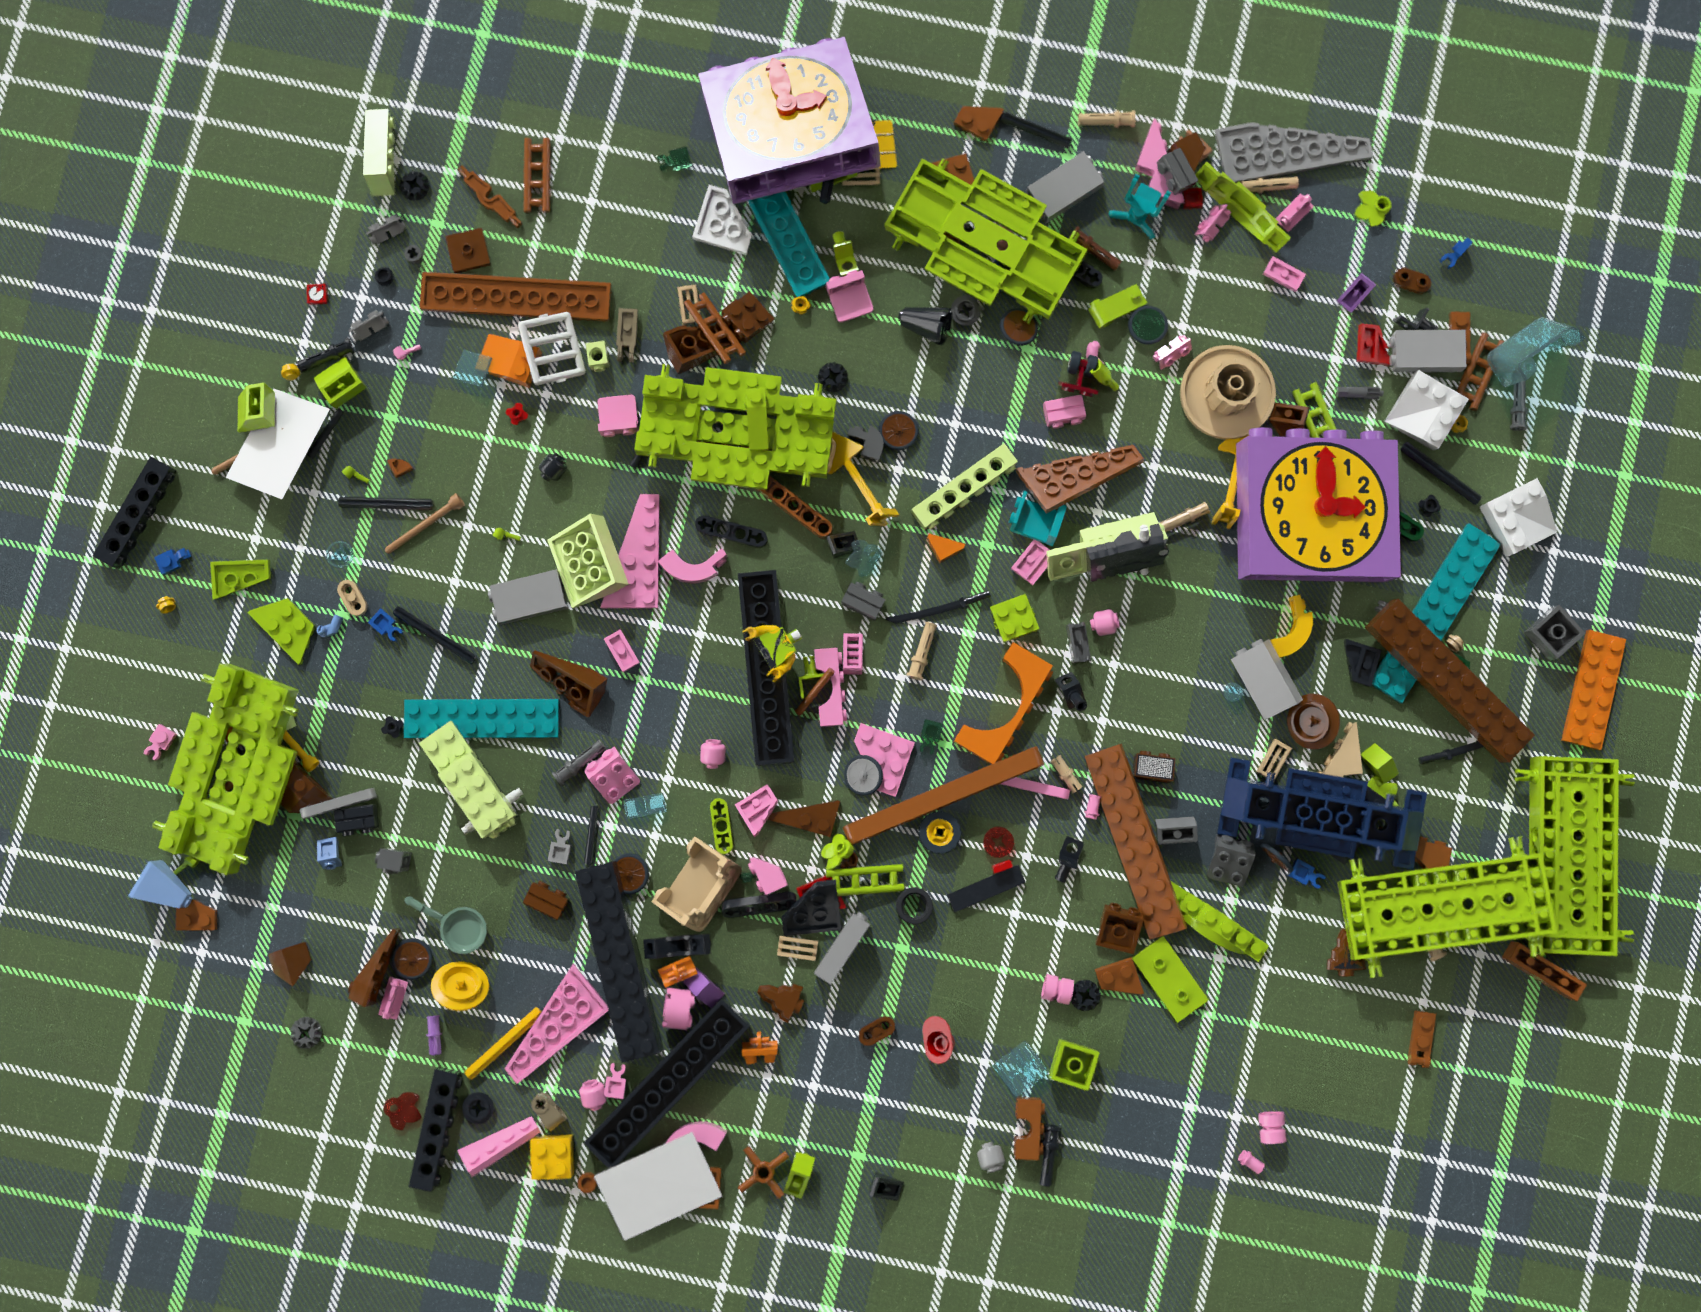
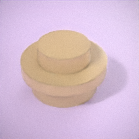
M1449 635L1447 637L1448 640L1445 643L1453 652L1457 653L1459 650L1462 651L1464 649V642L1459 636Z

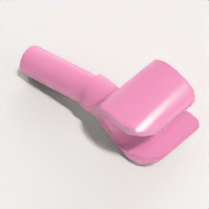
M417 345L404 350L401 346H398L393 352L397 359L403 360L408 354L420 350L421 347Z

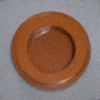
M585 1172L579 1177L577 1185L580 1191L591 1193L598 1185L594 1177L595 1174Z

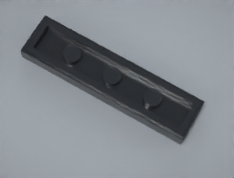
M1017 864L949 893L947 896L955 913L1026 882Z

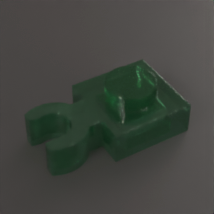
M687 146L669 150L670 156H657L658 162L665 161L664 165L659 166L660 171H666L669 166H673L674 171L692 166Z
M924 720L920 738L925 739V742L921 744L920 752H923L925 746H929L931 749L930 755L934 753L933 742L939 743L943 728L942 723Z

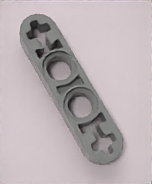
M370 788L311 805L299 811L302 819L372 800L377 798L375 788Z

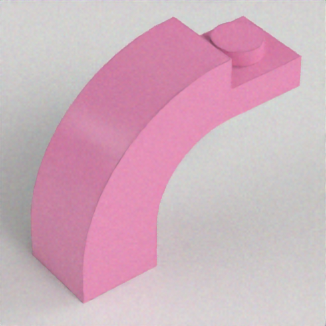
M721 548L707 561L692 565L684 562L672 549L658 562L670 576L679 581L701 583L717 576L718 574L714 568L716 566L718 568L727 561L726 558L728 556Z
M695 1121L678 1128L666 1143L693 1132L697 1142L717 1150L727 1130L711 1122Z

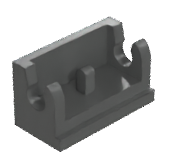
M1085 623L1068 624L1066 631L1072 664L1091 661Z

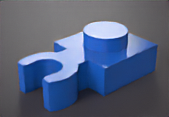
M381 608L368 621L381 635L384 636L388 633L389 639L394 642L397 641L393 636L394 632L398 631L400 634H404L401 628L393 626L396 621Z
M1296 859L1292 865L1293 872L1287 875L1304 885H1307L1308 881H1310L1314 888L1321 887L1316 884V878H1326L1322 874H1314L1315 868L1299 859Z

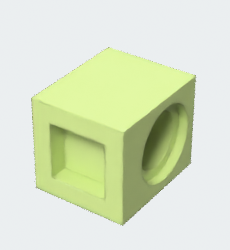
M605 341L586 343L590 369L595 372H601L606 370L605 368H609ZM596 354L603 355L601 360H593Z

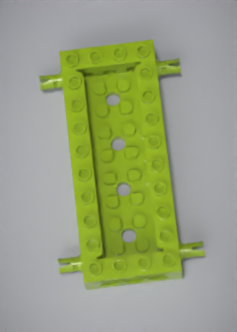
M1530 757V770L1516 769L1515 773L1522 774L1524 777H1516L1515 781L1530 782L1529 855L1542 853L1557 933L1542 935L1543 952L1617 956L1618 942L1633 943L1634 939L1624 937L1625 935L1634 934L1632 930H1618L1619 785L1633 787L1635 782L1626 781L1625 779L1635 778L1634 774H1619V759ZM1577 791L1582 794L1580 802L1574 800V794ZM1577 830L1582 834V839L1578 842L1573 837L1574 832ZM1575 870H1579L1582 874L1581 879L1578 881L1573 878ZM1579 909L1581 912L1579 920L1573 918V911Z
M1514 837L1508 838L1512 852L1510 858L1372 877L1364 875L1362 858L1357 859V867L1354 859L1349 860L1353 878L1339 881L1337 884L1351 960H1367L1370 978H1375V969L1378 977L1383 976L1380 958L1387 955L1523 937L1529 940L1531 957L1537 956L1536 949L1539 956L1545 955L1541 937H1543L1542 935L1557 933L1542 853L1524 854L1522 837H1516V843ZM1505 893H1510L1513 896L1511 904H1506L1503 901ZM1465 898L1473 902V907L1470 910H1466L1462 906ZM1424 904L1432 906L1433 912L1431 915H1425L1422 912ZM1385 909H1389L1393 913V917L1389 921L1384 920L1382 917V912Z

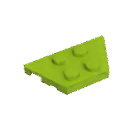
M286 598L247 612L298 665L303 663L306 648L308 649L310 637L313 635L316 626L290 599Z

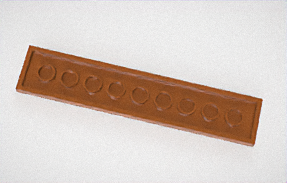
M422 272L419 309L421 311L538 318L543 314H548L549 316L569 312L573 320L609 322L611 283Z
M1122 743L1084 756L1098 796H1101L1100 802L1140 913H1143V923L1149 940L1186 929V922Z

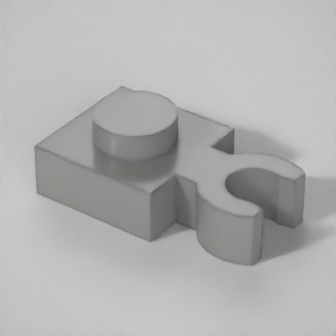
M557 829L555 832L557 842H551L548 861L568 864L571 845L566 844V841L570 838L571 832L567 831L566 836L562 838L560 836L561 829Z

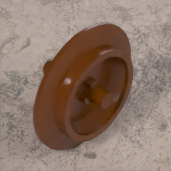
M1314 693L1301 696L1303 700L1289 709L1287 716L1289 733L1304 748H1324L1334 741L1339 732V712L1334 703L1323 695Z

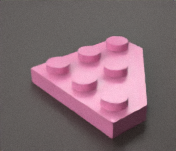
M860 723L854 740L860 755H868L877 760L883 771V781L877 791L896 797L915 742Z

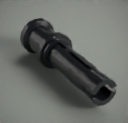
M347 337L345 341L335 345L330 344L328 349L299 360L296 364L301 373L330 360H340L344 355L354 354L355 349L351 340Z
M1044 1124L1046 1131L1044 1141H1042L1044 1154L1039 1185L1051 1187L1055 1153L1060 1145L1058 1143L1059 1131L1062 1130V1127ZM1048 1158H1049L1048 1173H1046V1172H1047Z

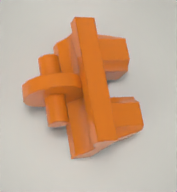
M691 956L658 969L665 988L698 974Z
M757 1032L756 1038H749L750 1042H742V1056H745L746 1064L757 1063V1056L764 1055L765 1063L775 1062V1057L778 1054V1041H769V1037H762L761 1032Z

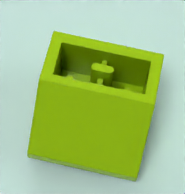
M346 357L314 377L318 388L329 404L335 409L367 388Z
M265 383L247 385L238 396L237 431L241 433L275 427V392Z

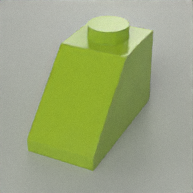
M796 1152L783 1193L802 1199L811 1175L815 1157L809 1156L806 1153Z

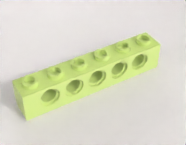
M1004 443L912 508L911 513L924 530L927 528L931 530L939 524L938 520L942 517L947 519L955 513L953 511L958 506L962 508L970 502L969 498L973 495L976 497L981 495L987 485L993 486L999 482L1001 475L1004 473L1008 475L1013 472L1018 461ZM994 462L999 463L1001 469L995 471L991 468V464ZM982 473L985 475L986 480L980 482L975 476ZM967 484L970 487V491L964 493L961 491L960 486ZM952 495L955 498V502L949 504L945 501V497ZM936 506L940 512L933 515L930 513L929 508Z

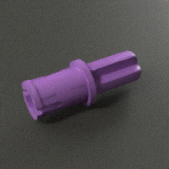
M439 1015L427 1016L428 1034H426V1037L428 1036L429 1054L439 1055L441 1054L440 1035H442L440 1033Z

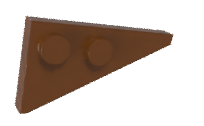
M840 801L771 813L768 820L830 837Z

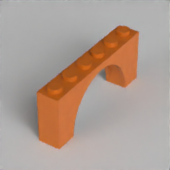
M1014 642L1009 647L1002 661L1013 669L1021 685V703L1016 715L1006 725L993 730H978L963 725L953 741L991 765L1002 760L1004 747L1010 746L1014 739L1012 736L1015 729L1019 731L1024 722L1022 720L1025 713L1029 714L1034 706L1031 703L1034 697L1038 698L1044 689L1041 687L1044 680L1048 682L1053 674V671H1051L1053 665Z

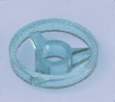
M336 541L328 547L326 557L332 566L344 568L352 562L354 551L348 543ZM336 544H340V548L335 551L334 556L329 557L331 548ZM344 544H346L350 548V560L347 558V552L344 550ZM339 552L344 553L342 558H338ZM331 560H346L347 563L339 566L333 564Z

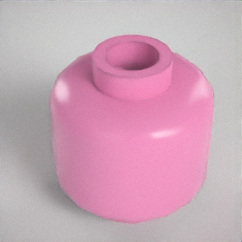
M1111 609L1095 612L1094 619L1090 620L1092 631L1096 630L1099 636L1114 634L1117 628L1120 627L1118 615Z
M706 740V743L701 745L700 761L707 765V768H718V765L725 762V745L720 740Z
M595 1079L584 1082L579 1090L583 1107L591 1109V1111L601 1109L602 1105L607 1101L603 1083Z

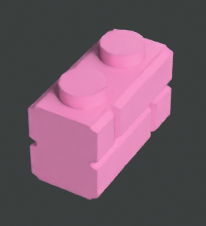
M1082 395L1045 401L1043 403L1047 427L1052 426L1053 429L1063 427V424L1070 422L1071 425L1081 424L1082 420L1086 418Z

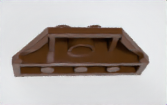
M295 760L280 804L289 813H300L299 810L332 800L333 798Z

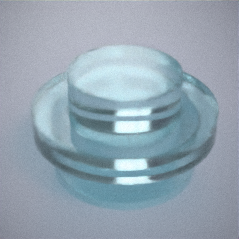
M1229 683L1225 686L1223 694L1228 701L1236 702L1241 699L1243 689L1237 683Z

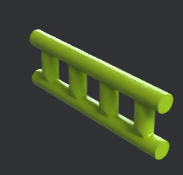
M1317 382L1309 385L1310 391L1301 394L1300 390L1296 389L1292 393L1298 406L1307 407L1304 401L1315 398L1318 408L1309 411L1305 424L1311 438H1320L1319 435L1323 434L1324 431L1337 429ZM1322 414L1326 425L1315 428L1312 418Z
M902 864L832 869L825 872L826 878L832 877V880L836 879L838 896L904 891V884H898L897 872H903ZM889 873L890 884L879 885L878 874ZM870 874L871 886L860 887L859 875ZM851 876L852 887L840 888V877Z

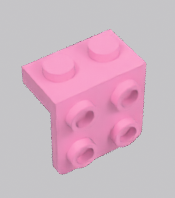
M853 270L848 272L847 276L841 278L835 276L829 279V282H826L827 292L838 322L842 323L873 312V305L865 286V277L862 270L859 272Z
M634 395L598 399L600 422L598 424V431L601 436L614 437L616 434L632 435L634 432L639 431L636 398Z
M615 747L606 750L599 759L590 762L586 769H584L588 779L609 804L615 803L640 783V779L623 760Z

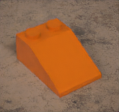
M488 334L476 370L529 388L533 379L523 342ZM532 347L534 357H541L542 352L539 347Z

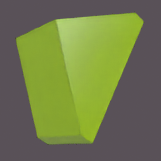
M1372 744L1361 753L1363 761L1374 775L1379 777L1382 784L1388 783L1399 774L1393 758L1377 744Z

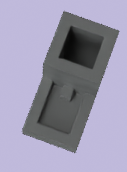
M858 426L850 427L847 438L864 443L861 458L879 464L883 452L881 433L873 426H870L868 433L865 432L864 428Z

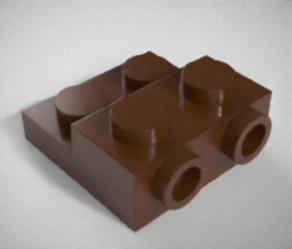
M750 291L739 300H734L721 312V318L734 330L735 336L739 340L742 339L745 344L774 322L772 315Z
M1117 903L1105 904L1096 938V945L1134 954L1144 920L1143 913H1140V910L1134 907H1129V910L1121 908V905Z

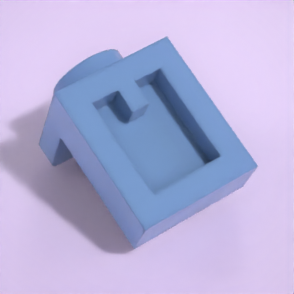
M336 837L317 840V861L323 869L331 870L342 866V861L339 858L338 839Z

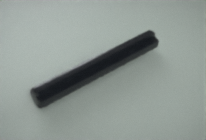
M1004 112L1002 116V123L1065 148H1069L1071 145V137L1008 112Z

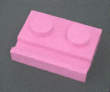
M1033 540L1011 569L1033 586L1047 568L1046 551H1049V549L1039 541Z

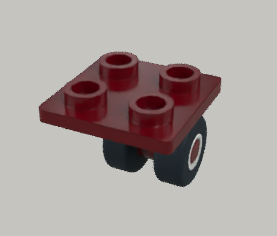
M1072 351L1067 372L1075 375L1079 370L1076 383L1071 384L1059 381L1058 385L1062 386L1061 389L1074 393L1076 389L1080 390L1081 395L1093 397V394L1098 395V390L1081 386L1083 372L1086 378L1092 379L1094 377L1090 371L1092 369L1096 370L1098 357L1089 355L1087 360L1081 359V352Z

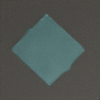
M463 349L460 360L456 363L457 368L453 379L482 387L486 375L489 374L488 369L492 358Z

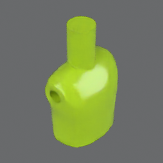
M1098 359L1096 370L1092 369L1090 372L1102 385L1110 386L1113 391L1118 390L1119 385L1112 378L1110 370Z

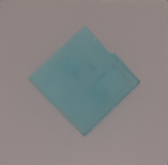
M1026 1040L992 1065L1015 1097L1025 1092L1049 1073Z

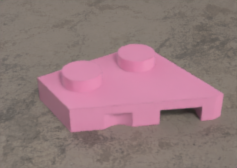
M767 784L735 804L754 837L762 829L777 805L778 800Z

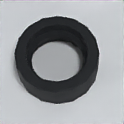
M912 887L902 891L898 896L896 909L900 918L906 923L913 925L921 924L930 917L933 910V902L926 891L921 888ZM917 894L925 900V911L919 917H910L903 910L904 900L909 895Z

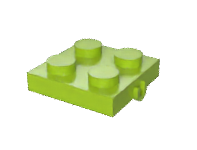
M1026 594L990 607L995 621L993 622L994 627L998 629L1003 643L1039 630L1034 616L1035 613L1030 606Z

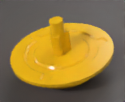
M463 961L444 965L435 973L431 982V991L435 1000L441 1006L454 1011H465L475 1008L484 1001L489 990V981L485 972L478 966Z

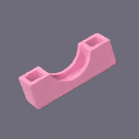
M837 648L814 649L816 670L825 673L828 668H832L835 671L830 678L833 686L832 695L825 704L819 707L820 727L843 726V721H847L846 709L842 710V702H845V690L840 688V683H844L843 671H839V664H842V652H838Z

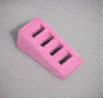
M844 634L843 674H862L863 634ZM847 641H859V644H847ZM847 649H859V651H847ZM847 657H859V659H847Z

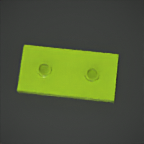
M1164 936L1159 937L1132 957L1133 962L1177 1023L1209 1001Z

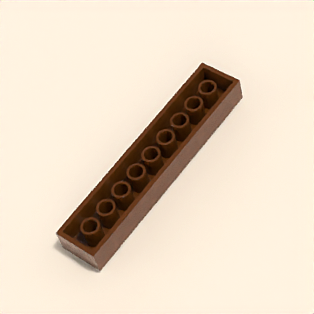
M1399 599L1390 600L1364 627L1500 763H1509L1535 736Z

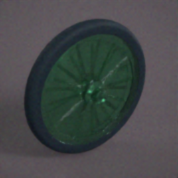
M1142 306L1131 314L1128 322L1129 332L1139 343L1146 345L1155 344L1161 341L1167 333V317L1157 307Z

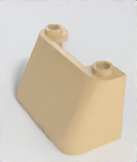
M694 836L687 845V854L690 856L689 860L669 889L664 887L657 890L652 903L684 926L701 932L709 924L739 878L742 868Z

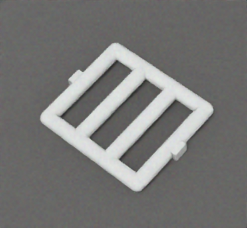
M569 312L549 316L548 314H543L539 318L518 323L535 385L555 381L560 383L566 381L565 379L581 376L586 373ZM565 321L567 332L529 339L527 328ZM566 339L570 340L572 347L570 351L538 358L534 357L532 350L534 346ZM575 358L577 369L540 377L538 365Z

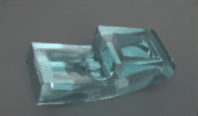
M664 793L623 800L626 819L667 812Z

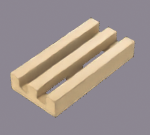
M880 167L870 169H876V173H857L858 176H856L876 177V181L845 180L842 181V185H880Z
M696 285L677 287L683 325L694 324L696 321L690 313V319H686L682 291H686L687 300L690 299L691 301L689 290H693L694 301L697 303L699 302Z
M1274 739L1256 773L1266 778L1267 772L1271 771L1280 752L1284 748L1286 750L1273 772L1276 773V779L1292 748ZM1276 745H1279V747H1278V749L1276 750V752H1275L1273 758L1271 759V761H1270V763H1269L1267 769H1266L1265 772H1264L1263 769H1264V767H1265L1267 761L1269 760V758H1270L1272 752L1274 751Z
M780 936L777 955L815 961L818 941ZM783 940L814 945V947L807 948L783 944ZM782 948L812 952L813 954L809 956L782 952Z

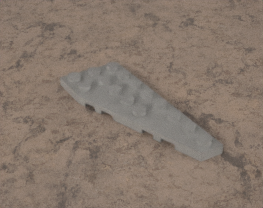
M1247 123L1215 130L1222 170L1235 183L1369 160L1374 157L1369 138L1336 136L1333 133L1322 134L1318 133V131L1296 128L1285 129L1274 125L1263 126L1259 125V123Z

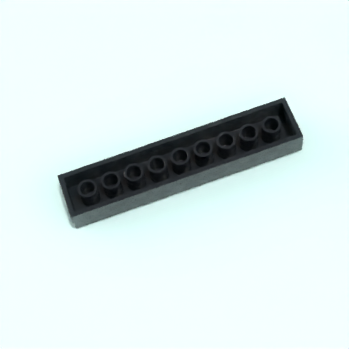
M776 570L738 573L743 630L748 627L755 628L762 625H776L781 628ZM744 632L755 766L795 763L786 673L780 676L776 682H772L775 676L773 674L767 676L771 669L755 644L754 638L746 641L745 639L750 637V634Z
M617 861L577 870L575 875L621 1063L659 1054L663 1051V1046Z
M722 997L583 1144L608 1169L617 1166L751 1024Z

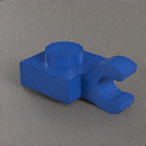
M1468 237L1463 242L1459 240L1452 247L1454 252L1452 254H1445L1440 259V263L1448 259L1450 265L1447 269H1451L1457 259L1473 242Z
M183 548L176 553L172 549L154 558L161 574L166 575L181 568L180 562L192 556L188 549L185 550Z

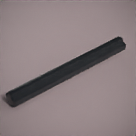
M1405 442L1400 450L1472 504L1476 505L1482 498L1480 494L1409 442Z
M339 497L338 506L341 508L433 510L434 505L431 499Z
M397 606L393 611L394 616L470 664L475 661L477 657L475 654L400 606Z

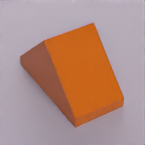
M930 533L927 537V541L939 563L963 551L965 547L964 543Z

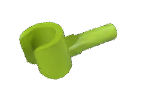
M347 466L342 471L349 479L354 475L367 484L370 481L351 466Z
M496 528L493 536L499 540H502L504 536L518 541L521 539V536L506 532L502 528Z
M188 856L185 858L184 863L175 869L173 873L177 875L188 865L194 868L200 860Z

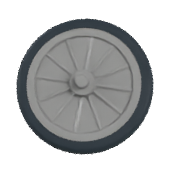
M858 755L847 763L844 770V779L852 792L858 795H870L881 786L883 771L880 764L873 757Z

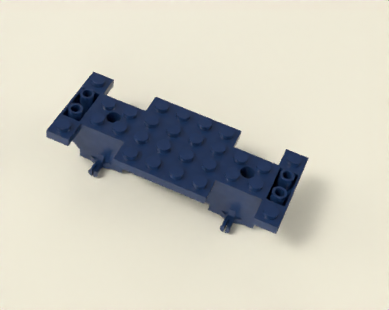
M1230 757L1217 834L1237 837L1241 820L1242 822L1258 826L1255 837L1258 839L1259 837L1264 839L1265 828H1278L1275 840L1277 845L1354 858L1356 844L1361 842L1362 844L1372 845L1377 848L1374 860L1383 861L1385 850L1395 849L1392 865L1413 869L1422 828L1427 792L1406 788L1403 807L1393 806L1395 795L1386 793L1385 804L1365 801L1368 782L1346 777L1288 768L1285 786L1275 785L1276 773L1271 774V772H1267L1266 783L1247 780L1250 760ZM1267 798L1268 805L1263 808L1259 807V799ZM1379 819H1384L1385 826L1381 829L1376 828V822Z

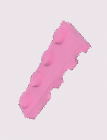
M529 1117L457 1151L468 1172L473 1177L541 1131L533 1118Z

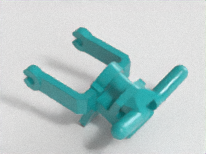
M1135 174L1124 198L1125 202L1131 205V208L1128 212L1111 210L1109 217L1128 220L1139 226L1150 239H1154L1156 234L1145 220L1148 215L1152 217L1159 215L1171 192L1166 191L1157 208L1155 206L1162 193L1146 184L1141 183L1135 195H1132V191L1140 175Z

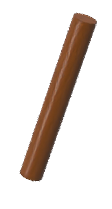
M832 668L827 669L795 710L798 715L803 714L833 676L835 671Z

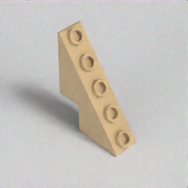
M1348 722L1343 731L1346 734L1342 739L1339 738L1333 747L1336 749L1333 755H1328L1324 762L1326 767L1323 772L1319 771L1318 773L1340 777L1363 774L1357 722Z

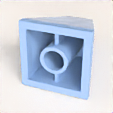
M162 860L149 861L128 895L134 899L175 908H187L192 901V897H190L192 893Z

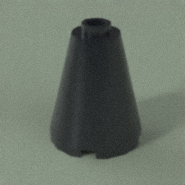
M905 307L904 310L900 311L898 321H900L901 326L942 346L948 338L945 337L947 331L950 332L953 313L951 308Z

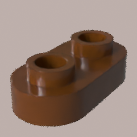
M1400 268L1393 275V282L1397 287L1416 294H1424L1431 287V279L1427 275L1408 268ZM1405 274L1407 279H1403L1401 275ZM1420 280L1425 283L1424 286L1419 283Z
M881 1016L860 1029L858 1034L860 1042L866 1046L879 1042L894 1032L895 1023L891 1017ZM883 1022H887L889 1024V1027L887 1029H883L881 1027ZM866 1032H871L872 1037L867 1039L865 1038L864 1034Z

